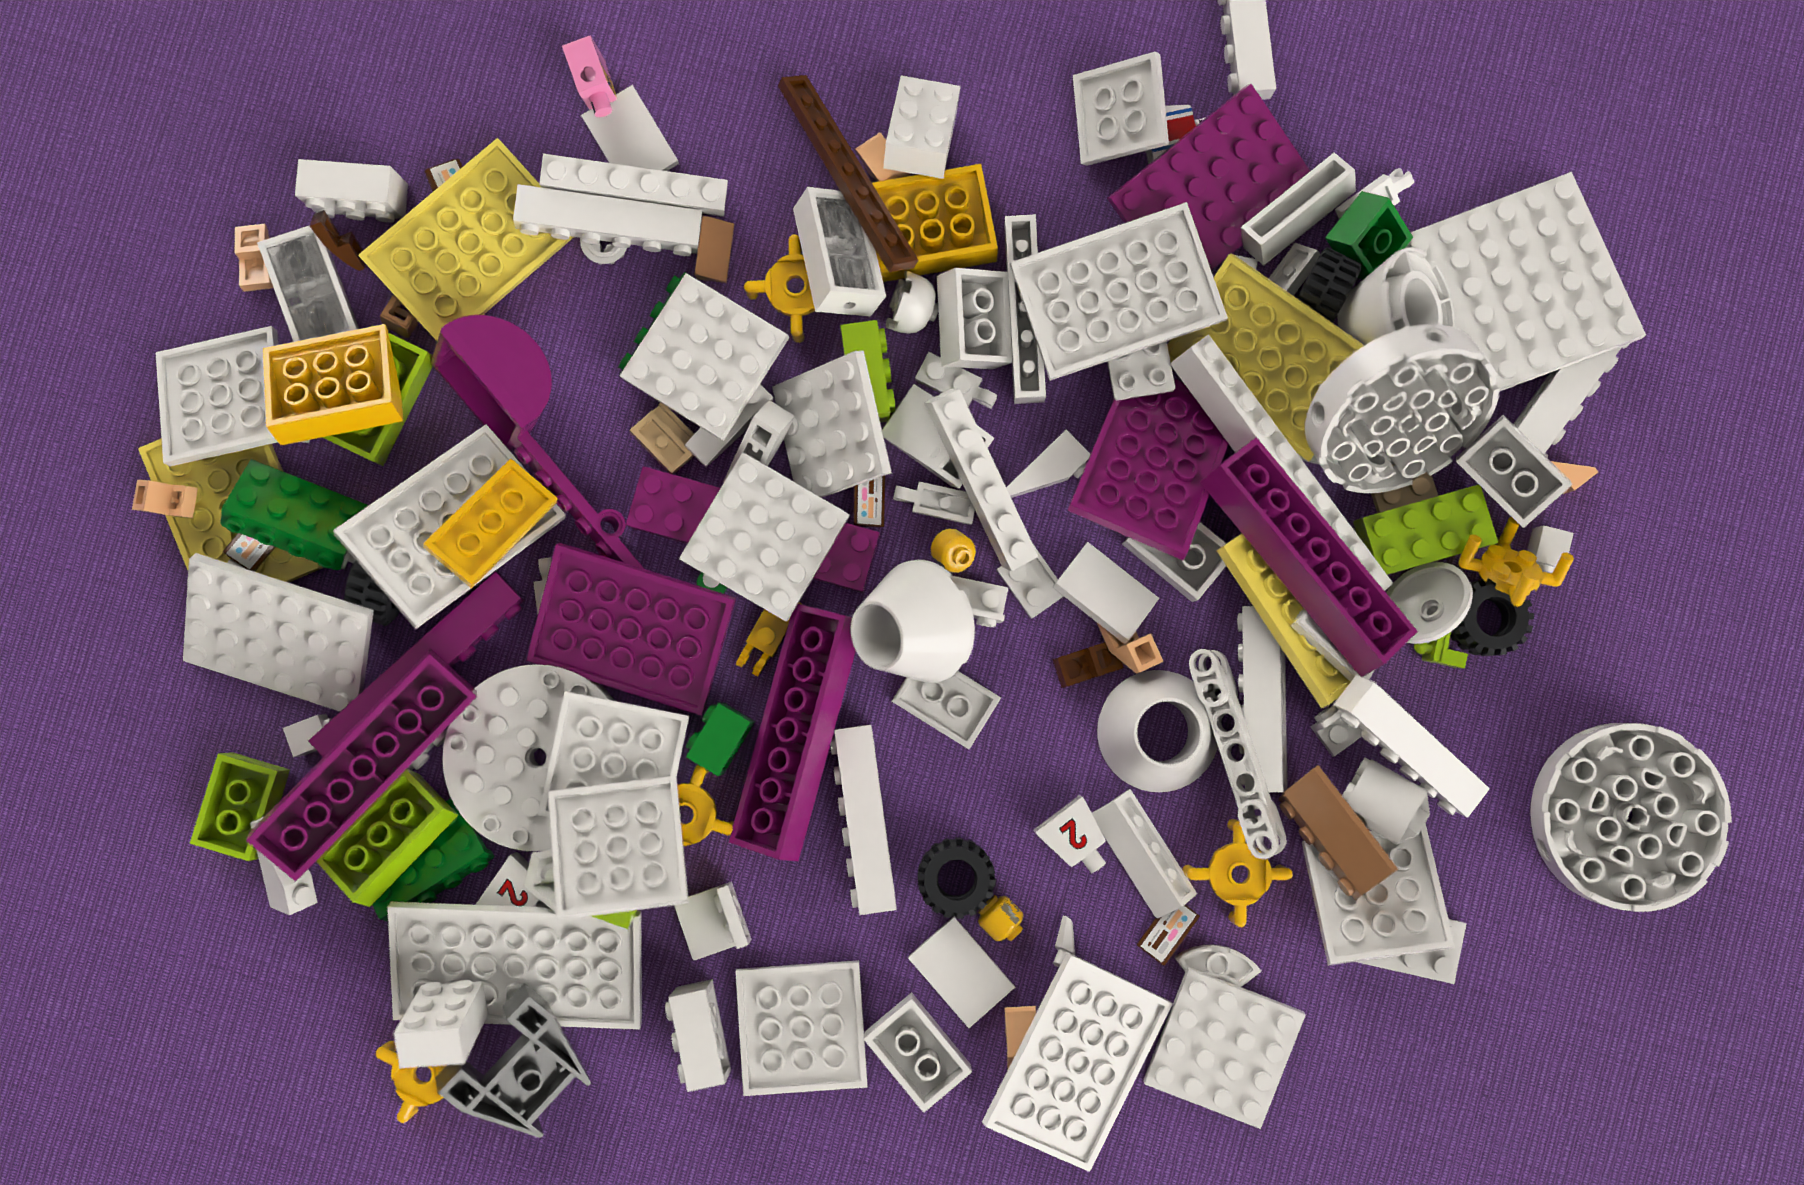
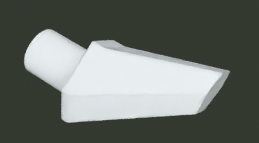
M1067 916L1062 917L1055 944L1058 952L1053 964L1057 967H1060L1067 952L1075 955L1073 922Z

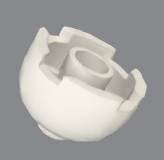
M905 270V280L899 279L889 306L894 311L893 319H886V328L910 334L922 330L929 320L935 321L938 314V304L935 303L936 293L933 285L922 276Z

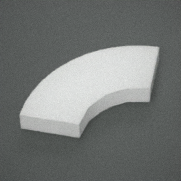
M1220 945L1196 946L1174 957L1185 972L1187 967L1239 987H1242L1261 972V969L1244 954Z

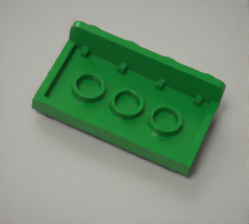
M250 459L222 507L220 524L233 533H240L251 537L264 545H271L287 551L293 556L311 560L324 568L340 570L348 550L337 539L333 530L369 505Z
M452 799L446 802L458 816L372 904L379 920L388 922L387 907L391 902L432 903L437 898V894L445 889L449 890L457 887L463 882L462 878L470 873L482 871L489 865L488 862L495 857L493 852L486 848L479 833L462 817Z

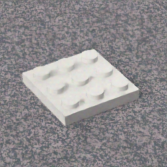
M1152 52L1073 75L1081 164L1088 166L1169 145L1160 54Z

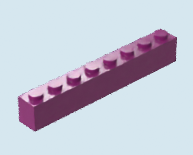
M495 571L310 738L308 742L324 757L430 649L450 667L459 660L462 662L466 661L476 652L474 646L482 639L488 641L499 631L497 627L499 623L505 618L511 620L522 610L520 604L525 600Z

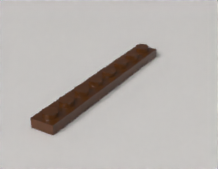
M807 75L781 77L778 84L780 91L888 272L914 268L918 258Z

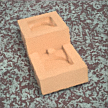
M265 224L235 227V254L239 258V286L244 292L274 288L257 242L269 239L268 229Z

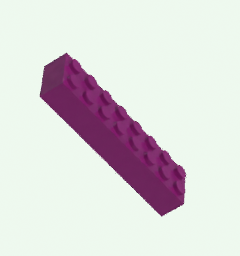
M1257 437L1200 481L1359 676L1363 677L1384 665L1418 632Z
M643 466L626 526L688 544L721 488ZM845 523L813 580L864 594L880 533Z
M797 604L793 611L729 843L778 860L799 861L856 652L851 638V617Z
M430 649L250 831L246 841L296 882L477 697V691Z

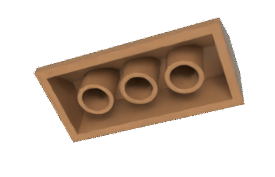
M1319 765L1280 796L1279 801L1281 804L1279 806L1288 819L1291 820L1293 818L1300 827L1299 833L1303 840L1309 845H1314L1320 853L1318 855L1320 862L1327 870H1333L1339 878L1337 881L1339 887L1347 896H1352L1354 900H1357L1398 870L1394 862Z

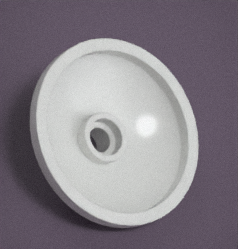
M1443 562L1426 563L1410 569L1401 575L1387 591V595L1418 631L1407 642L1412 644L1431 642L1454 630L1467 615L1473 595L1471 583L1466 575L1456 566Z

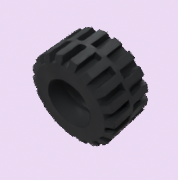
M1327 247L1318 257L1297 299L1333 323L1361 272V263Z
M355 560L346 583L345 601L374 610L372 622L387 626L398 616L400 610Z
M1488 579L1487 582L1484 580L1471 582L1473 595L1470 609L1462 622L1453 630L1454 633L1450 635L1453 641L1458 640L1460 643L1457 646L1462 650L1468 649V653L1473 655L1497 656L1517 650L1519 648L1517 644H1524L1528 639L1524 634L1532 632L1533 626L1528 625L1529 620H1534V613L1528 612V607L1532 606L1531 601L1525 600L1521 606H1514L1511 603L1509 594L1495 589L1496 583ZM1486 599L1497 605L1502 616L1501 626L1492 636L1480 629L1476 619L1478 607Z
M957 837L955 839L947 838L938 844L932 845L931 849L923 855V859L918 867V887L924 902L935 913L938 914L939 912L946 918L952 916L957 917V919H964L966 915L971 917L977 914L976 911L980 908L983 909L987 905L988 899L992 898L993 888L996 883L995 870L989 856L975 842ZM948 861H965L974 871V884L969 891L962 895L947 894L939 886V870Z

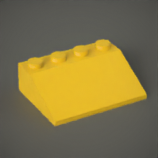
M981 164L947 169L943 179L913 175L872 183L918 258L915 267L906 269V271L917 275H926L948 271L953 268H965L997 262L998 246ZM876 252L883 282L905 278V270L888 272Z
M385 324L263 348L266 427L280 445L403 421L401 391L388 329Z

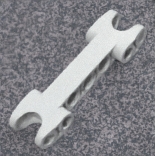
M1199 649L1190 656L1189 668L1198 697L1205 705L1239 809L1238 819L1250 852L1256 858L1268 859L1282 852L1286 846L1287 841L1277 806L1271 800L1237 698L1238 689L1228 660L1220 651ZM1200 655H1202V656L1200 657V659H1199V670H1198V668L1196 667V659H1197ZM1208 657H1210L1212 661V665L1209 670H1207L1205 665L1206 659ZM1220 689L1221 694H1219L1217 697L1215 692L1219 691ZM1226 714H1230L1235 720L1234 728L1231 731H1226L1221 723L1223 716ZM1236 743L1240 744L1245 751L1244 758L1241 761L1235 760L1231 755V749ZM1246 773L1250 774L1255 781L1254 788L1251 791L1245 790L1241 785V778ZM1260 809L1261 815L1256 816L1254 810ZM1264 836L1271 840L1272 849H1268L1265 846ZM1255 841H1256L1257 846L1259 847V849H1260L1263 853H1260V852L1257 850V848L1255 847Z

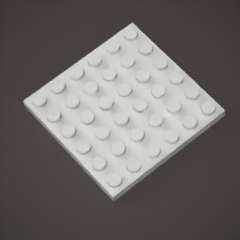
M1572 172L1411 232L1413 239L1405 248L1412 247L1424 251L1427 254V257H1424V259L1431 266L1437 265L1440 269L1452 299L1455 328L1470 336L1495 368L1498 375L1496 377V385L1499 387V391L1624 346L1646 336Z

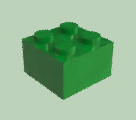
M1361 191L1325 239L1333 250L1361 263V272L1358 279L1363 280L1395 252L1405 249L1413 239V236L1390 198Z
M718 703L717 706L711 705L702 718V721L706 723L701 732H694L685 747L690 750L686 756L688 759L716 776L725 774L756 722L726 703Z

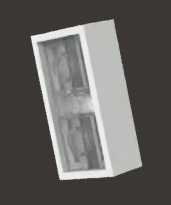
M807 187L794 206L793 211L815 312L870 317L886 297L876 250L841 191Z
M310 225L257 242L294 342L359 329L331 252L315 235Z

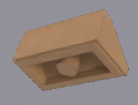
M702 216L695 267L697 280L727 283L734 223Z

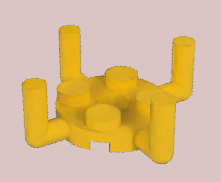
M793 234L788 240L789 255L777 260L778 262L767 272L765 280L747 281L744 284V290L747 297L751 300L756 299L759 293H766L769 302L776 311L790 316L792 338L796 343H801L804 340L802 316L814 312L815 307L804 257L801 255L800 239L798 235ZM793 278H799L804 282V288L799 293H792L787 289L788 282Z
M1509 517L1497 545L1488 546L1481 560L1474 557L1482 539L1477 535H1470L1458 564L1462 569L1477 571L1485 582L1489 578L1496 583L1495 589L1509 594L1511 603L1514 606H1521L1531 590L1535 589L1536 592L1540 584L1554 587L1560 586L1574 557L1569 553H1562L1553 573L1543 572L1536 563V555L1527 550L1518 552L1511 549L1512 540L1520 524L1513 517Z
M700 765L695 766L690 783L677 784L679 807L683 805L689 806L694 814L691 822H681L683 846L693 845L702 841L712 830L730 836L733 830L734 821L725 822L716 819L715 801L701 787L704 777L709 771Z
M1230 819L1227 827L1233 831V843L1217 849L1209 862L1208 868H1194L1191 865H1185L1182 870L1190 880H1209L1214 893L1225 902L1234 905V911L1230 912L1228 916L1230 922L1238 927H1244L1247 923V905L1258 901L1267 892L1272 880H1289L1292 878L1293 872L1290 868L1283 865H1276L1274 868H1271L1268 859L1256 858L1248 848L1239 820ZM1243 865L1248 871V876L1245 881L1237 883L1232 878V871L1236 866Z
M388 1041L376 1050L375 1055L379 1060L392 1065L391 1078L396 1087L395 1091L403 1100V1104L397 1114V1120L400 1123H405L418 1112V1107L434 1104L443 1099L438 1094L435 1077L447 1065L427 1066L431 1070V1079L427 1082L421 1081L416 1074L418 1067H399L398 1055L395 1052L396 1044L394 1041Z

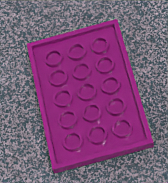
M1248 84L1107 199L1124 223L1187 202L1210 269L1212 270L1227 258L1228 254L1233 253L1243 245L1241 227L1307 175L1310 170L1253 85Z
M1174 379L1175 389L1172 392L1118 401L1113 399L1067 511L1180 560H1184L1209 497L1208 491L1200 481L1221 465L1229 443L1186 385Z
M558 543L555 546L526 661L539 665L561 667L577 673L590 681L702 716L706 708L736 597Z

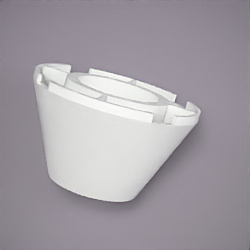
M1412 247L1401 249L1390 256L1350 291L1338 313V327L1363 345H1367L1384 335L1406 326L1440 324L1455 328L1454 310L1448 286L1438 266H1431L1424 259V257H1427L1424 251Z
M911 560L897 565L883 578L853 615L851 638L857 654L868 666L874 669L923 682H939L954 676L961 665L967 662L974 643V618L964 590L959 591L955 583L950 579L952 576L950 572L934 562Z
M1152 670L1141 672L1125 679L1108 695L1098 718L1097 738L1105 762L1121 780L1144 791L1169 792L1191 784L1207 770L1218 748L1205 705L1198 697L1194 682L1175 672ZM1165 701L1177 707L1184 715L1188 725V737L1185 746L1175 757L1157 762L1149 758L1141 749L1137 737V727L1141 716L1149 707Z

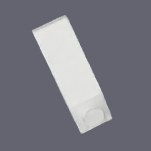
M760 384L724 441L700 427L688 440L685 447L707 467L748 429L753 416L768 400L772 401L773 396Z
M768 400L753 416L723 482L727 479L742 452L768 466L784 440L795 416Z
M1065 430L1006 487L1010 497L1013 498L1067 481L1072 475L1078 479L1085 469L1090 453Z
M264 817L250 822L251 828L253 829ZM257 850L271 908L292 915L318 903L309 869L295 882Z

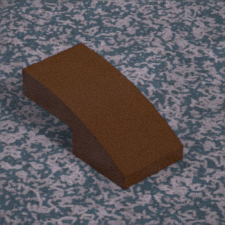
M325 210L314 214L310 227L319 240L347 265L358 271L365 269L366 264L358 256L363 249L352 231L340 236Z
M1106 642L1052 659L1061 688L1124 668L1122 661L1109 651Z

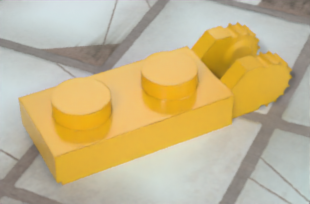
M764 609L748 636L747 644L736 661V665L742 668L747 663L754 647L764 653L759 661L756 662L752 674L758 677L769 658L774 656L785 637L789 620L786 622Z

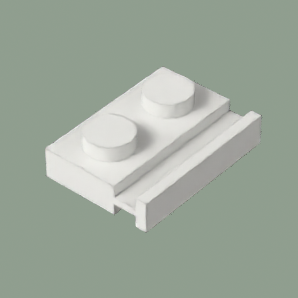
M1036 548L1035 550L1039 557L1013 571L1002 566L996 569L1030 619L1064 597L1053 588L1058 579Z

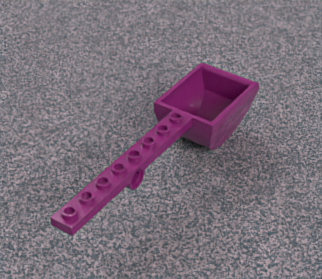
M469 315L455 319L443 326L432 355V366L483 425L487 424L510 452L514 450L516 457L524 465L528 464L533 469L536 480L545 488H549L558 498L557 505L561 510L569 512L573 516L578 530L583 535L591 537L596 543L595 548L601 556L643 568L619 539L626 526L622 514L614 509H605L597 513L530 435L549 400L552 387L550 367L539 345L518 326L493 316ZM603 521L609 522L614 528V533L604 532L600 523Z

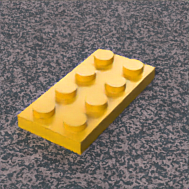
M509 459L423 543V548L472 589L557 503L558 498L514 460Z

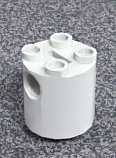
M1363 759L1352 782L1349 783L1342 795L1368 829L1396 845L1417 836L1430 815L1428 791L1372 759Z

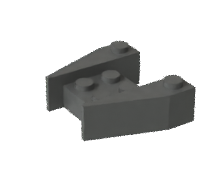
M524 983L502 1006L506 1020L523 1033L485 1075L465 1061L464 1064L447 1065L435 1077L438 1094L461 1112L541 1138L544 1134L538 1119L539 1115L575 1077L587 1086L591 1084L584 1065L547 1001Z

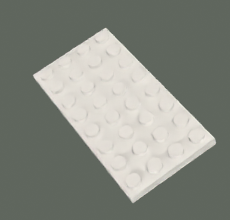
M391 902L387 907L393 1020H401L421 985L429 982L448 984L456 983L460 980H471L472 982L483 981L488 1011L484 1024L512 1025L506 1020L502 1006L525 983L547 1001L561 1027L639 1030L641 1028V911L636 912L629 929H625L592 916L558 920L554 911L547 907Z

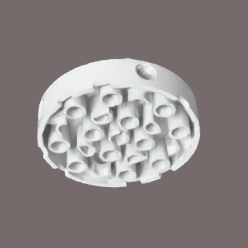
M1440 324L1406 326L1384 335L1357 350L1321 383L1307 412L1305 421L1306 441L1328 478L1333 483L1337 482L1343 485L1345 490L1356 493H1381L1412 485L1413 478L1426 472L1431 476L1453 462L1450 457L1462 446L1469 448L1479 437L1496 408L1499 396V387L1496 385V377L1498 375L1495 368L1473 339L1465 332Z
M523 665L501 671L474 688L477 691V697L448 726L443 746V772L445 783L454 805L462 817L477 832L489 840L508 848L522 851H546L552 849L550 818L538 816L564 692L568 691L615 700L599 683L590 681L570 670L550 665ZM539 748L543 749L546 753V762L543 765H538L534 759V752Z
M1609 723L1586 729L1572 736L1553 752L1537 777L1531 799L1530 816L1533 837L1543 861L1555 877L1577 895L1601 905L1634 912H1647L1674 906L1694 895L1707 883L1706 879L1716 866H1720L1727 850L1729 841H1726L1728 823H1731V807L1726 787L1714 764L1702 750L1694 747L1683 736L1671 730L1647 724ZM1632 810L1633 817H1632L1631 821L1628 822V821H1627L1628 815H1629L1630 811Z

